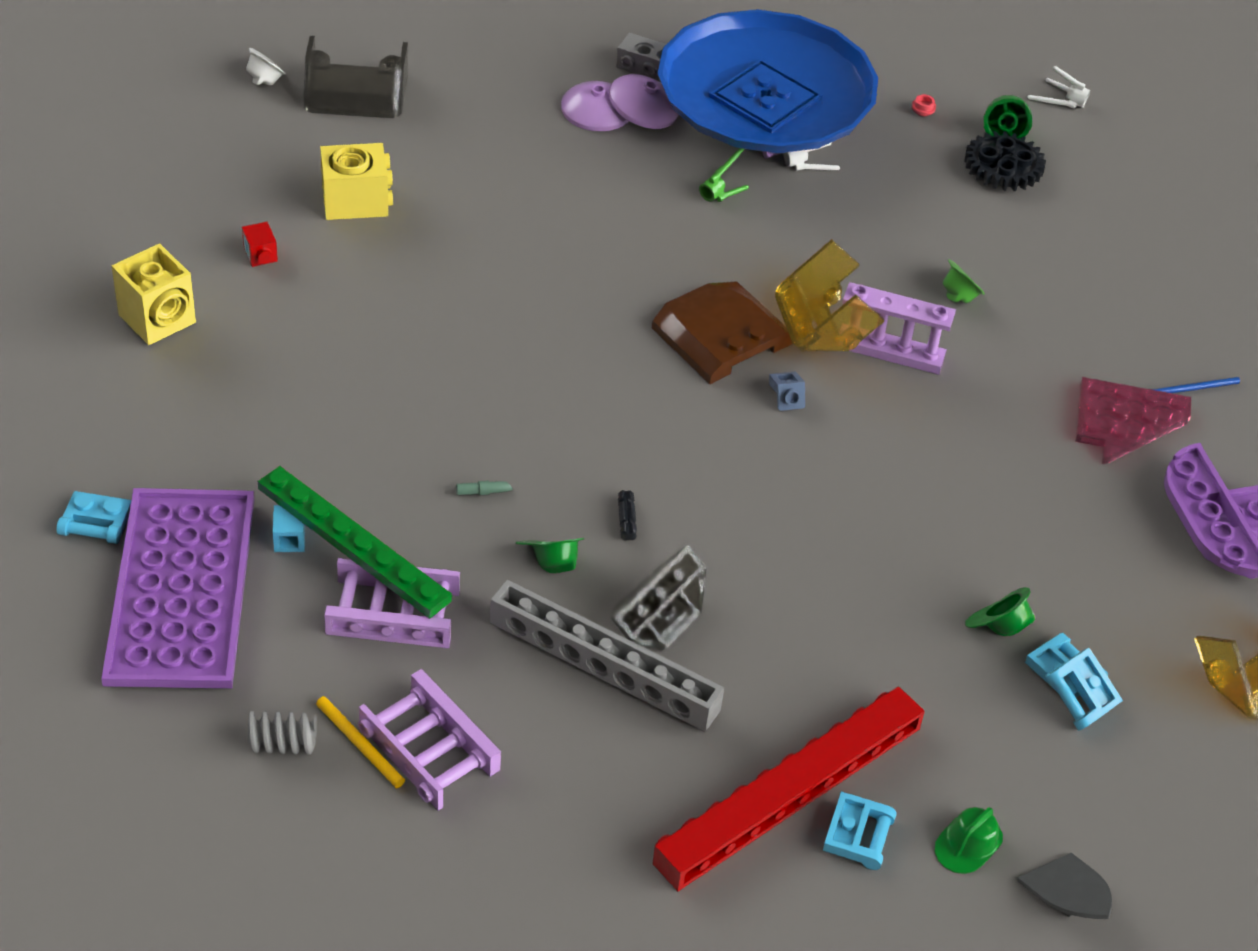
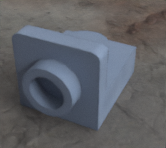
M796 371L769 374V385L777 393V408L780 411L805 407V381Z

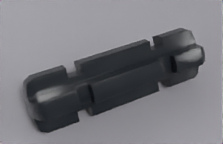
M622 490L618 493L621 538L625 541H633L637 537L634 493L631 490Z

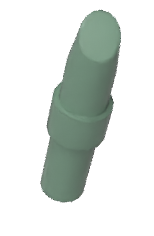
M487 480L478 481V483L456 484L457 495H490V493H502L513 490L506 481L489 482Z

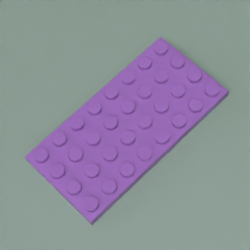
M133 488L101 678L103 686L233 688L255 500L254 491Z

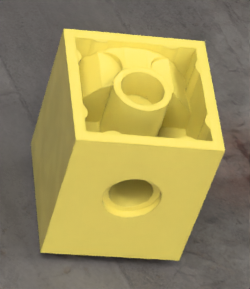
M383 143L320 146L326 220L388 216V206H393L392 190H388L393 185L392 170H387L390 169L389 153H384Z
M160 243L111 265L118 314L148 345L196 323L191 273Z

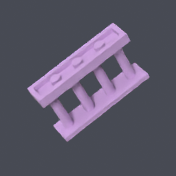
M849 282L842 301L843 304L851 306L849 322L841 323L834 347L939 375L947 350L938 347L942 329L950 331L956 309ZM862 309L878 313L875 330L859 326ZM889 316L905 320L901 337L885 333ZM915 322L931 326L928 344L912 340Z
M338 558V583H344L339 607L326 606L324 615L326 635L449 648L451 619L444 618L446 606L430 619L426 616L413 615L414 607L404 599L401 613L382 612L388 587L351 559ZM417 567L452 593V595L459 596L460 572ZM356 585L375 587L370 610L351 608Z
M422 669L411 675L410 694L377 715H374L365 704L359 706L358 727L363 736L367 739L371 738L415 785L422 800L426 803L430 802L438 811L443 808V788L476 767L478 769L482 768L490 777L500 771L501 751ZM416 705L423 706L429 712L428 716L396 736L385 727V724ZM436 725L438 727L442 726L449 733V736L415 757L404 747V745ZM456 746L458 748L462 747L469 754V757L436 778H433L424 768V766Z

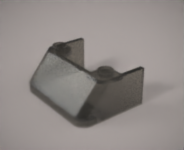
M310 36L305 56L304 109L310 113L377 118H396L400 116L403 111L408 79V42H403L401 57L389 55L380 61L379 67L330 64V56L321 50H315V36Z

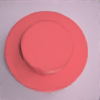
M926 94L918 95L912 102V110L920 116L931 115L936 110L935 100Z

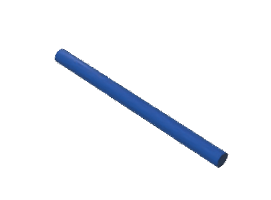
M1234 377L1152 389L1151 396L1239 384L1240 378Z

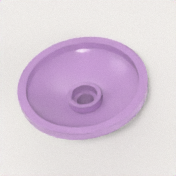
M639 74L624 75L615 79L609 89V99L612 106L621 116L636 125L650 129H662L671 126L679 115L673 110L662 83L651 77Z
M604 81L583 82L570 88L562 97L561 110L564 117L570 123L582 129L610 131L618 129L629 122L615 110L610 102L609 89L612 83Z

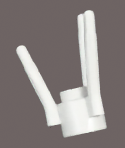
M1054 66L1053 70L1073 85L1068 87L1050 78H1046V82L1066 91V98L1069 101L1034 95L1027 96L1029 100L1063 105L1075 109L1076 106L1084 107L1091 90L1085 88L1086 84L1077 81L1057 66Z
M829 143V144H827V145H825V146H823V147H820V148H824V147H826V146H829V145H831V143ZM817 149L783 153L787 167L795 166L796 171L803 169H840L838 165L804 164V161L808 160V152Z

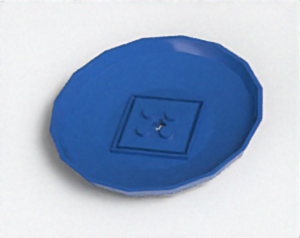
M759 9L717 13L683 27L663 47L657 73L673 110L698 132L736 148L772 153L818 149L849 135L876 104L878 76L865 51L838 30L801 15Z

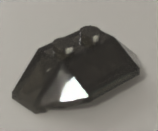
M688 545L683 547L652 571L614 608L611 620L628 640L641 646L661 651L665 650L702 613L704 578L706 577L707 568Z

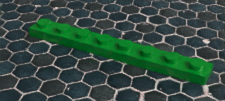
M278 466L257 481L258 490L429 619L452 602V593L281 466Z

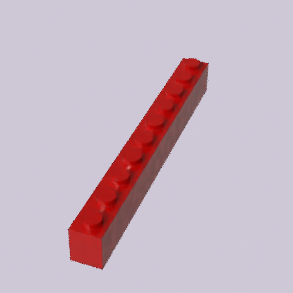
M899 686L889 693H881L872 704L866 708H858L843 723H835L826 734L820 738L815 737L811 739L797 753L788 754L779 765L771 770H763L756 780L746 786H739L727 799L722 802H714L701 816L696 819L694 817L688 819L681 829L672 835L666 834L662 836L654 846L652 864L677 892L920 730L925 710Z

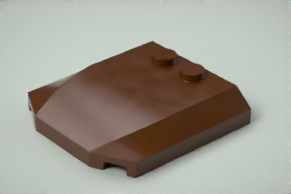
M737 281L708 283L665 303L652 321V329L709 384L730 375L732 366L770 348L775 353L794 344L796 337L792 331Z

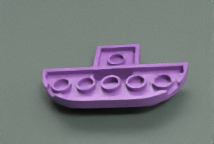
M1195 443L1182 448L1174 455L1167 467L1164 476V487L1172 506L1193 543L1205 559L1217 566L1250 579L1258 578V485L1228 490L1201 443Z

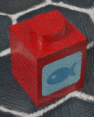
M268 221L243 226V247L251 266L255 267L278 262L277 242Z

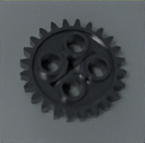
M994 131L993 136L986 132L984 137L977 135L976 140L970 141V145H967L964 162H966L965 168L970 169L969 174L976 175V181L983 179L985 180L984 185L986 186L991 183L993 184V189L1002 186L1004 191L1007 190V187H1011L1013 191H1016L1018 186L1026 190L1027 185L1033 187L1035 182H1040V178L1043 177L1045 170V154L1039 153L1040 147H1033V141L1026 143V137L1018 139L1016 138V133L1008 136L1006 131L1003 132V135H999Z

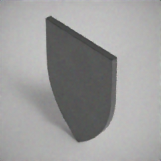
M1069 853L1018 877V882L1050 907L1064 912L1068 917L1072 915L1092 919H1109L1112 895L1108 884L1101 875L1073 853Z

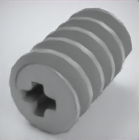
M250 711L248 743H251L254 753H258L263 744L266 752L272 753L277 744L279 752L284 754L290 744L294 754L299 753L302 745H304L307 754H312L317 734L316 714L313 721L309 722L306 712H303L299 722H296L293 712H289L286 721H282L280 712H276L273 721H269L267 711H263L260 720H256L254 711Z

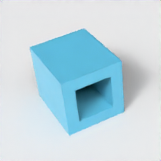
M274 505V552H305V524L280 505Z

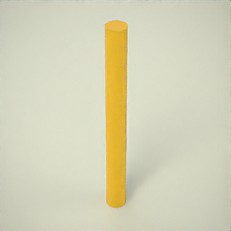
M322 696L317 700L316 706L395 788H400L405 783V778L326 696Z

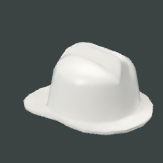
M249 48L251 55L246 71L253 77L252 82L254 84L260 85L264 83L273 85L282 75L286 74L272 60L253 48Z

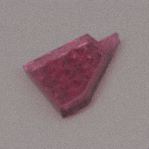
M1082 377L1075 442L1103 447L1102 464H1108L1188 424L1191 417V397Z

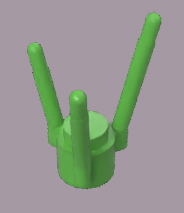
M739 148L724 165H721L709 179L699 186V192L706 201L712 202L717 199L718 202H721L725 198L749 188L748 185H744L724 192L725 182L720 177L745 149Z

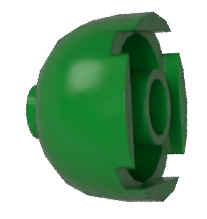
M1002 95L995 98L987 106L984 113V129L991 136H993L994 131L999 135H1003V132L1006 131L1008 136L1016 133V138L1020 139L1025 137L1032 128V112L1029 105L1022 98L1014 95Z

